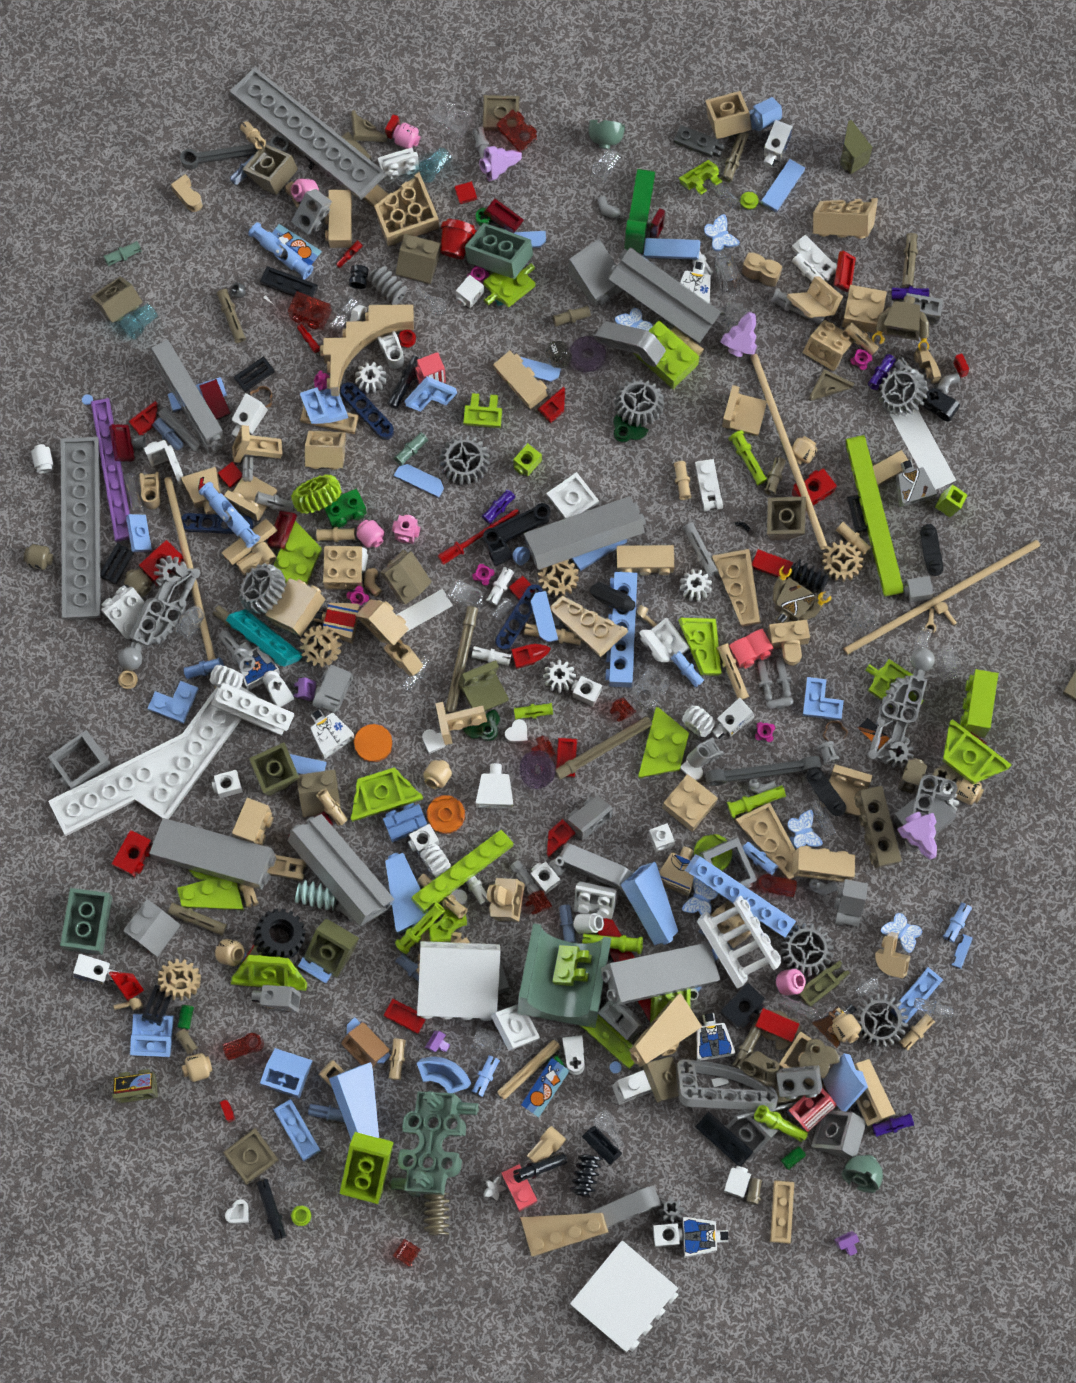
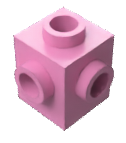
M399 515L398 521H394L392 527L395 540L401 543L414 544L415 537L418 538L420 533L418 520L411 515Z

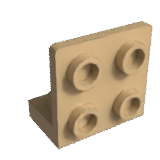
M815 276L807 292L788 294L787 298L792 302L793 306L803 311L806 317L813 318L835 315L843 296L820 276Z
M824 320L810 336L802 353L835 371L844 353L855 340L847 332L838 328L833 323Z
M732 385L722 427L736 431L743 430L744 433L758 436L767 401L739 394L740 387Z
M254 476L251 482L243 481L242 477L234 491L227 490L224 496L235 509L259 521L268 506L255 502L257 492L273 496L274 494L276 495L277 489Z
M361 546L324 547L323 583L325 589H355L356 586L363 587V549Z
M835 764L829 782L845 802V813L860 816L861 813L855 805L854 798L860 790L868 789L872 775Z

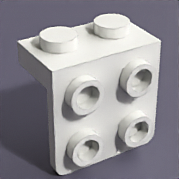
M412 147L378 158L379 166L386 174L384 180H393L400 175L413 174L416 170H419L418 154L413 151Z
M165 440L148 444L144 450L151 467L169 460L178 484L182 485L181 477L184 476L172 446H167Z
M124 585L116 591L117 594L112 599L108 598L101 604L100 611L110 619L126 639H130V633L145 601L133 587L126 588ZM149 619L143 621V627L150 622Z
M668 618L662 620L652 630H641L639 632L641 641L645 646L650 647L653 651L652 656L658 662H673L670 658L675 653L677 654L680 651L684 654L690 649Z

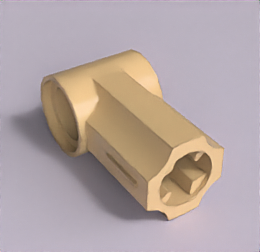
M262 542L255 546L250 554L236 562V565L246 577V572L250 573L251 568H256L258 564L263 565L265 563L269 565L276 560V556L267 543Z
M550 1126L527 1157L533 1163L546 1159L563 1145L566 1138L553 1126Z

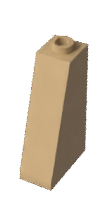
M681 993L667 1003L629 1049L632 1060L639 1067L647 1064L702 1028Z

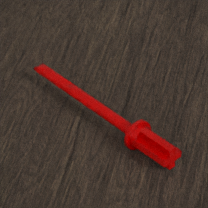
M519 509L508 513L499 521L494 522L461 544L457 541L454 542L452 547L437 556L441 564L444 565L458 555H463V549L483 537L485 530L510 520L519 513Z

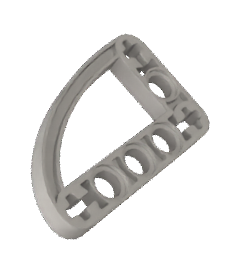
M682 1059L677 1063L676 1078L679 1100L684 1106L756 1110L759 1106L765 1105L770 1111L774 1110L777 1106L778 1096L773 1087L763 1085L758 1080L746 1075L741 1069L700 1060ZM696 1073L731 1079L750 1086L755 1090L698 1087ZM683 1081H688V1082H691L692 1084H691V1085H687V1084H684ZM705 1096H711V1097H713L714 1099H713V1100H709V1099H706ZM724 1097H730L733 1100L729 1101L726 1100ZM744 1098H750L753 1101L749 1102L744 1100Z

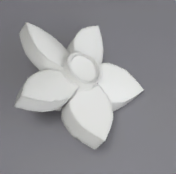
M497 1177L494 1182L486 1181L488 1188L484 1191L485 1197L492 1196L495 1200H498L499 1192L506 1190L504 1186L499 1185L501 1177Z

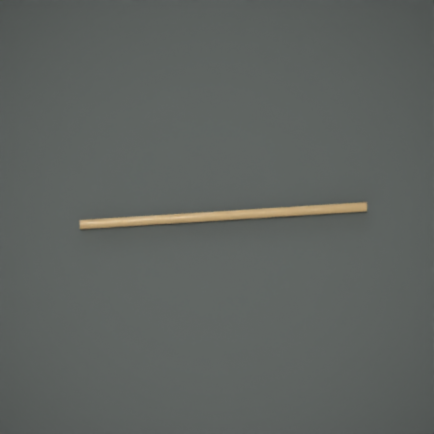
M757 354L751 355L752 363L801 497H806V511L820 549L824 550L828 548L759 357Z
M166 477L164 481L183 559L187 568L192 569L193 564L172 478ZM195 580L191 592L207 658L210 661L216 658L197 580Z
M1039 541L1031 542L844 648L847 655L1040 547Z

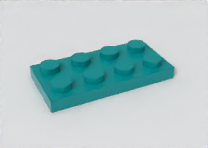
M247 609L228 615L226 621L230 624L231 628L241 632L247 641L256 644L261 652L271 656L279 666H288L300 661L303 657L300 651Z

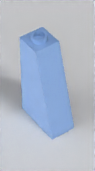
M394 853L385 862L390 894L394 898L392 909L397 934L400 935L406 932L408 928L414 927L426 913H423L411 900V897L421 889L404 854Z
M655 862L639 867L621 886L653 944L663 943V945H666L673 941V936L678 932V928L658 867Z
M371 1062L329 1078L351 1140L354 1132L379 1138Z

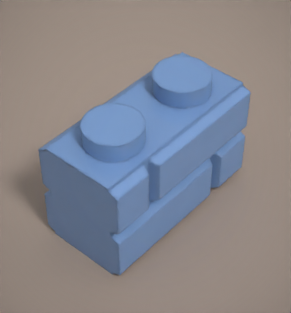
M414 803L406 805L404 810L396 812V810L391 811L383 818L392 843L408 837L409 834L427 825L420 805H415Z

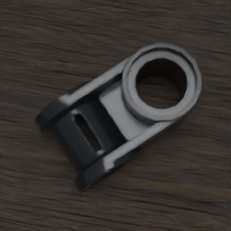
M929 389L926 392L927 398L923 399L924 408L937 415L940 419L950 422L960 407L959 402L947 396L939 389Z

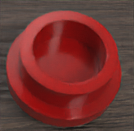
M406 329L399 333L398 339L402 347L409 348L416 343V335L413 331Z

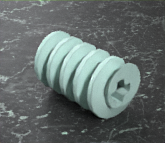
M304 880L302 885L298 884L295 903H299L302 899L303 905H306L309 901L310 906L313 907L317 902L318 908L321 909L325 904V910H329L332 906L334 911L337 899L327 887L323 890L322 883L317 888H315V882L313 881L310 886H307V880Z

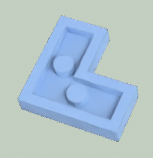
M426 376L407 397L405 404L421 412L431 400L447 405L457 394V391L452 386Z
M807 677L803 716L841 721L844 700L824 698L826 679Z
M180 681L173 698L155 691L148 710L184 724L199 689L196 686Z

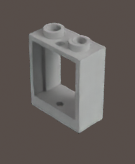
M87 730L48 756L51 760L49 766L55 773L59 771L62 775L60 781L65 788L70 786L71 789L87 782L111 765ZM86 743L100 763L72 782L58 762Z
M734 837L700 853L703 859L712 864L711 858L736 848L748 875L747 879L739 883L746 888H750L753 886L752 882L757 881L738 837Z

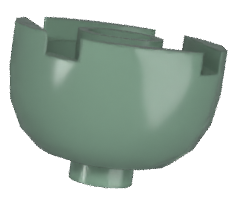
M589 120L588 130L590 139L594 143L599 144V148L610 149V146L620 143L624 136L625 124L622 125V123L607 120L597 123L598 120Z
M857 1155L849 1159L841 1173L842 1178L849 1185L852 1181L859 1185L856 1189L866 1193H875L876 1190H879L883 1180L882 1167L876 1158L871 1155Z

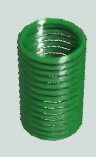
M181 1005L178 1028L190 1029L194 1010L193 1006Z
M797 1146L791 1153L781 1159V1162L786 1169L790 1170L801 1159L806 1157V1154L801 1147Z

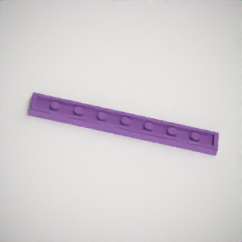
M110 399L91 401L96 435L99 438V452L115 541L128 540L130 537L126 516L130 514L121 461H115L109 430V426L114 424Z

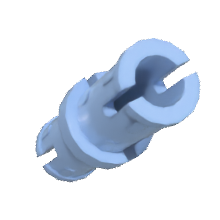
M680 651L670 658L681 670L680 673L685 675L695 688L704 681L693 668L694 665L689 663Z
M747 842L742 847L745 854L753 860V863L756 866L759 865L769 875H773L777 871L778 865L766 857L765 852H760L750 842Z
M962 902L955 916L951 917V923L943 935V938L948 940L952 933L949 940L952 943L955 942L960 929L964 928V922L972 910L967 905L963 912L966 904Z
M488 1055L482 1071H479V1078L471 1091L476 1094L479 1087H481L478 1093L481 1097H483L489 1081L493 1080L492 1075L500 1060L495 1058L493 1064L490 1065L493 1060V1056Z

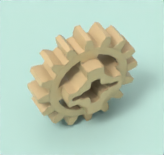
M841 540L839 545L833 542L832 548L829 546L826 548L827 553H823L822 557L824 560H822V565H826L823 571H829V578L835 576V581L841 578L842 582H845L847 577L851 581L853 575L858 576V570L862 569L860 563L863 562V558L859 557L862 553L861 551H855L856 545L850 547L849 541L844 545ZM838 551V554L836 556L831 557L833 553ZM855 565L850 571L847 572V569L849 567Z
M569 559L540 569L538 584L543 585V591L548 590V596L555 593V598L558 597V594L565 597V592L571 594V587H577L575 582L579 581V577L575 575L578 574V569H573L575 567L574 563L568 564ZM552 568L551 573L547 574L546 576L548 570ZM556 572L559 575V577H561V583L558 580V578L555 577ZM571 578L570 582L565 586V582Z
M318 625L316 629L311 627L309 631L304 633L305 637L300 639L304 643L300 646V649L305 650L302 656L307 655V662L312 660L313 666H316L318 663H320L321 667L325 666V663L329 666L332 664V660H337V655L341 653L338 647L342 643L337 642L340 636L333 635L335 630L328 631L329 626L324 627V629H322L321 625ZM315 635L314 641L310 642L311 637ZM332 650L331 654L327 657V651Z
M176 959L174 964L168 961V967L163 965L162 971L158 973L157 984L160 985V992L165 991V997L172 995V1000L179 997L180 1001H183V996L190 999L191 993L196 994L197 988H200L201 975L198 974L199 969H193V963L187 965L185 959L182 963H179V960Z

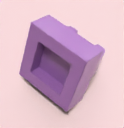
M305 677L299 678L298 682L294 683V687L298 688V693H295L294 697L313 701L315 698L316 682Z
M434 1031L425 1048L431 1052H436L438 1049L447 1052L450 1044L443 1040L446 1036L444 1033Z
M853 1231L834 1239L837 1247L841 1250L845 1249L850 1256L857 1253L854 1244L860 1241L857 1234Z

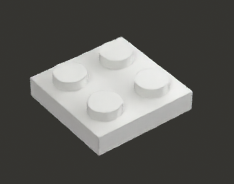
M577 472L546 493V496L564 519L586 512L599 504V500Z
M518 1004L491 1015L508 1051L540 1038L530 1017L517 1014Z

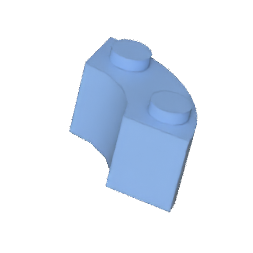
M773 97L753 106L754 109L749 111L751 128L756 131H761L773 125L775 120L779 121L782 118L781 105Z
M426 1057L417 1062L423 1082H437L446 1089L447 1093H454L471 1085L470 1079L464 1070L448 1059Z

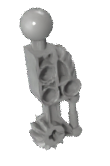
M167 556L166 560L161 558L160 562L162 565H155L159 569V571L154 572V575H160L156 579L160 589L155 598H149L145 601L129 636L133 641L130 647H126L119 654V664L127 671L136 670L142 664V654L140 651L143 644L158 645L160 641H165L167 639L166 636L173 632L171 631L172 628H175L182 618V613L187 604L185 600L196 578L200 576V570L187 568L185 562H179L178 557L173 558V560L171 556ZM171 569L174 574L180 575L181 578L176 575H169L167 570ZM188 578L181 597L169 602L174 588ZM153 602L158 603V609L155 612L151 610ZM170 610L175 611V617L172 620L168 618ZM149 619L150 626L144 629L143 621Z
M927 648L916 649L911 655V664L914 667L913 675L896 678V681L890 684V689L886 690L885 694L887 695L883 697L882 704L879 707L876 719L877 729L870 751L867 753L868 759L881 758L884 764L891 762V768H895L896 764L899 768H902L903 762L905 764L908 762L906 757L913 758L914 755L908 753V751L914 748L907 747L910 740L904 735L907 725L914 722L919 713L927 684V679H924L925 671H929L935 663V657L931 650ZM910 691L914 692L917 696L915 702L910 701L908 698ZM887 704L893 707L891 715L885 712ZM905 710L911 712L912 717L910 720L904 718L903 712ZM894 721L890 739L878 750L883 727ZM899 748L898 751L901 754L896 756V753L892 750Z

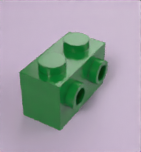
M357 488L342 494L337 498V501L323 508L332 528H341L348 521L353 519L355 521L360 520L367 514L366 507Z

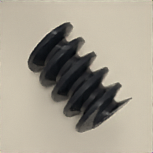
M801 559L794 563L791 568L792 572L787 577L788 579L792 576V580L795 582L799 579L801 586L806 582V589L813 586L812 592L814 593L820 589L819 594L824 591L829 581L828 572L822 576V569L814 572L815 566L813 565L808 569V562L801 566Z
M589 1154L578 1155V1160L582 1163H576V1167L580 1170L574 1171V1175L578 1178L572 1179V1183L576 1186L570 1187V1191L578 1196L593 1199L594 1197L589 1195V1192L596 1191L591 1185L598 1183L593 1177L600 1175L595 1169L602 1167L597 1161H601L603 1158Z

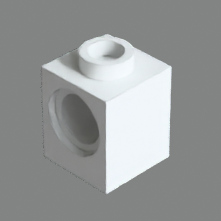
M469 275L457 288L456 300L462 306L466 305L471 308L484 294V285Z
M581 676L579 681L575 680L571 688L573 698L594 707L602 690V685ZM583 687H588L591 692L583 694L580 690Z
M237 770L214 775L215 782H212L214 793L219 794L220 798L243 792ZM224 781L231 782L229 788L221 787Z
M668 823L649 830L648 835L655 853L674 846L675 841Z
M430 824L409 834L410 841H408V844L412 851H417L419 855L428 845L430 846L433 843L439 845V840ZM422 836L428 839L425 844H419L417 840Z
M547 862L543 864L538 863L531 869L530 876L545 895L560 884V878ZM547 873L550 878L542 881L539 879V875Z
M736 1166V1169L731 1168L723 1192L743 1199L751 1174L747 1173L748 1169Z
M678 1223L653 1225L654 1247L677 1246L680 1244L679 1241L683 1240L682 1228H678ZM663 1231H672L674 1238L671 1241L665 1240L662 1236Z

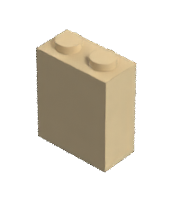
M289 578L286 582V587H284L286 592L281 595L283 599H279L277 601L278 605L274 604L273 609H269L265 616L272 624L301 637L326 599L320 594L321 590L313 585L309 587L300 579L295 581Z

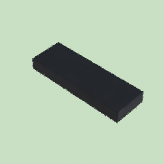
M266 266L260 280L261 285L310 303L318 289L317 284Z
M709 1111L695 1126L737 1166L741 1167L753 1153L746 1144Z

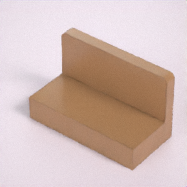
M363 1022L350 1031L341 1043L361 1065L371 1062L372 1068L379 1059L389 1052V1048Z

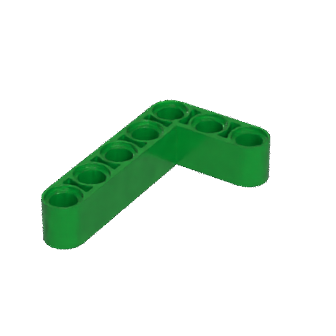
M637 169L624 249L629 250L631 247L639 254L643 252L655 179V171Z

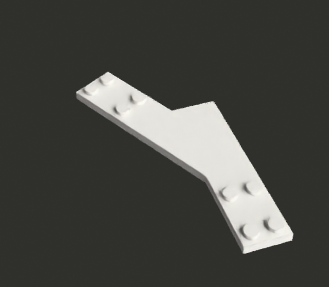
M241 686V688H239V690H242L248 694L257 697L244 687ZM216 687L181 735L49 800L48 802L65 836L135 801L160 818L169 819L241 721V718L211 706L218 687Z

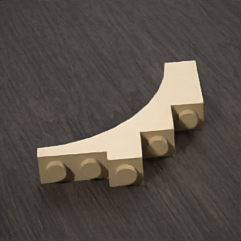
M369 305V312H365V321L346 322V329H343V338H324V345H320V356H324L327 372L330 373V378H327V389H331V396H339L340 384L345 370L351 360L364 347L377 340V337L392 334L393 331L414 330L413 305Z

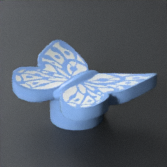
M725 214L719 216L714 221V225L707 224L704 228L705 235L712 238V248L715 251H721L724 247H735L740 243L737 238L728 234Z
M633 308L630 311V315L624 313L615 317L617 324L647 331L653 327L650 322L642 320V313L638 308Z
M812 810L801 814L799 820L791 818L788 821L789 830L795 833L793 844L797 849L805 845L818 847L823 844L820 837L811 828L813 823Z
M694 877L693 888L695 893L683 905L682 910L689 913L699 911L701 915L706 912L710 914L712 911L710 902L717 897L718 893Z
M897 913L894 916V922H888L880 931L886 936L890 932L899 933L898 940L907 953H911L916 944L915 938L922 934V929L917 925L907 924L906 917L901 913Z

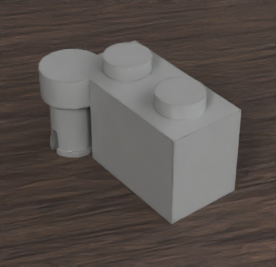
M330 665L329 670L326 669L323 673L322 680L324 681L321 687L318 686L315 691L312 706L319 709L322 707L335 713L340 709L353 680V675L351 672Z
M845 879L843 887L839 886L834 908L837 909L835 924L859 927L867 897V883Z

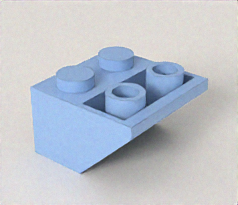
M275 1048L266 1064L260 1084L262 1087L300 1099L313 1060Z

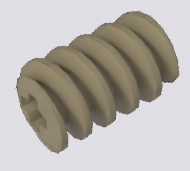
M444 1193V1195H424L425 1199L430 1200L424 1203L425 1207L430 1208L424 1211V1215L429 1216V1218L424 1219V1223L430 1225L424 1228V1231L429 1233L428 1235H449V1232L443 1230L449 1227V1224L444 1223V1220L449 1219V1216L444 1214L449 1208L444 1206V1204L450 1202L444 1196L449 1193Z

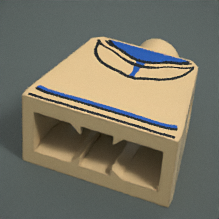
M683 846L680 855L671 853L659 871L664 887L688 897L694 877L684 870L691 861L690 859L694 852L692 849Z

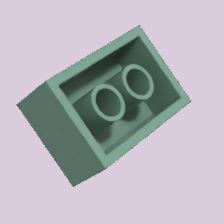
M483 223L465 246L468 263L512 279L516 278L533 256L531 239Z
M70 888L60 943L63 950L103 955L113 898L110 893Z

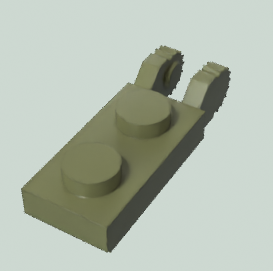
M840 960L807 983L803 991L797 994L808 1008L837 987L850 974L848 970L841 973L838 978H835L832 974L843 964Z

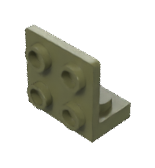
M496 660L461 675L458 683L471 708L483 706L484 710L487 711L508 702L509 698L496 675L499 668Z

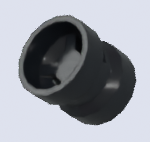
M352 265L348 285L355 289H365L367 287L366 277L368 276L369 269L363 265Z

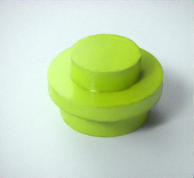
M745 192L740 198L741 206L748 210L754 209L758 205V196L753 192Z
M297 1206L291 1213V1219L295 1225L305 1226L311 1220V1212L305 1206Z

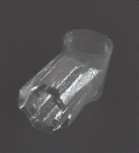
M607 149L601 159L593 165L591 172L592 183L599 186L606 183L607 177L621 160V156L617 151Z

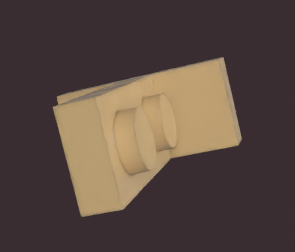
M241 425L232 446L233 462L241 463L244 454L281 459L283 454L282 441L277 438L252 436L249 432V426Z
M443 702L435 703L445 745L453 744L451 730H460L463 727L480 725L487 722L483 706L446 714Z

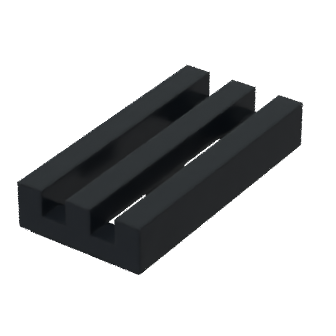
M263 356L235 375L234 380L245 393L275 373V370ZM261 364H265L263 367L253 372L244 380H240L242 377H244L245 375L259 367Z
M859 495L847 497L855 533L865 532L868 526H865L859 502L861 497ZM852 500H855L861 527L858 526Z
M117 543L100 572L101 578L117 585L135 552ZM121 550L108 575H106L117 553ZM125 552L128 553L114 579L111 578Z
M155 985L142 1015V1021L148 1020L151 1024L157 1023L158 1026H161L172 1000V995L166 997L157 1018L156 1015L165 996V991L161 992L152 1015H148L156 995L160 991V986Z
M592 1126L582 1136L609 1165L622 1155V1152L596 1126Z

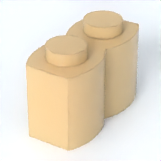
M756 253L747 254L742 268L744 276L754 280L759 279L763 284L772 287L776 286L782 271V266L778 262L765 260Z
M400 639L395 645L387 644L384 647L394 663L403 669L406 674L414 676L423 667V663L413 650Z

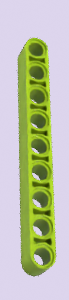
M864 435L845 439L846 449L859 497H861L859 500L865 524L868 526L867 532L884 597L904 593L866 438Z

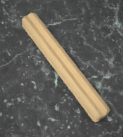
M552 1040L498 1090V1095L502 1099H506L560 1049L559 1043L556 1040Z

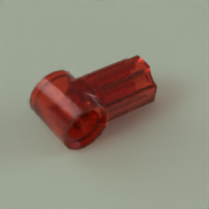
M764 874L757 880L756 887L761 893L794 898L797 881ZM763 879H767L770 881V888H764L762 886Z
M249 1033L245 1037L223 1044V1050L227 1060L231 1061L247 1054L261 1051L264 1047V1040L256 1033ZM257 1038L258 1045L251 1048L249 1046L250 1040Z

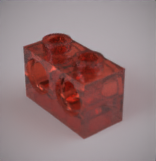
M512 109L496 124V128L519 152L523 153L537 140V131L532 125L528 126L524 122L525 118L519 111L515 112ZM514 120L517 125L514 128H510L507 122ZM522 133H526L530 138L527 141H522L519 136Z
M296 291L288 309V314L292 321L306 323L315 330L318 328L324 329L332 312L331 304ZM299 307L305 308L303 311H297ZM315 314H322L319 318L313 317Z

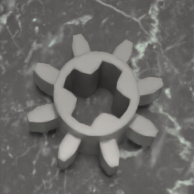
M670 1197V1201H662L664 1208L659 1209V1213L665 1214L663 1216L664 1222L669 1220L674 1224V1221L677 1219L682 1220L680 1213L685 1211L683 1207H679L681 1205L680 1200L676 1202Z

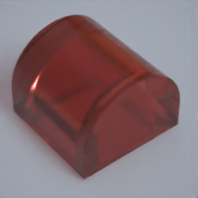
M403 1239L393 1256L410 1267L421 1249L408 1240Z

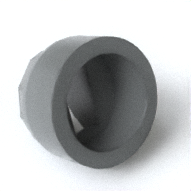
M235 282L230 290L231 296L236 298L244 297L246 295V287L241 283Z
M137 435L132 438L133 448L144 450L146 447L145 435Z

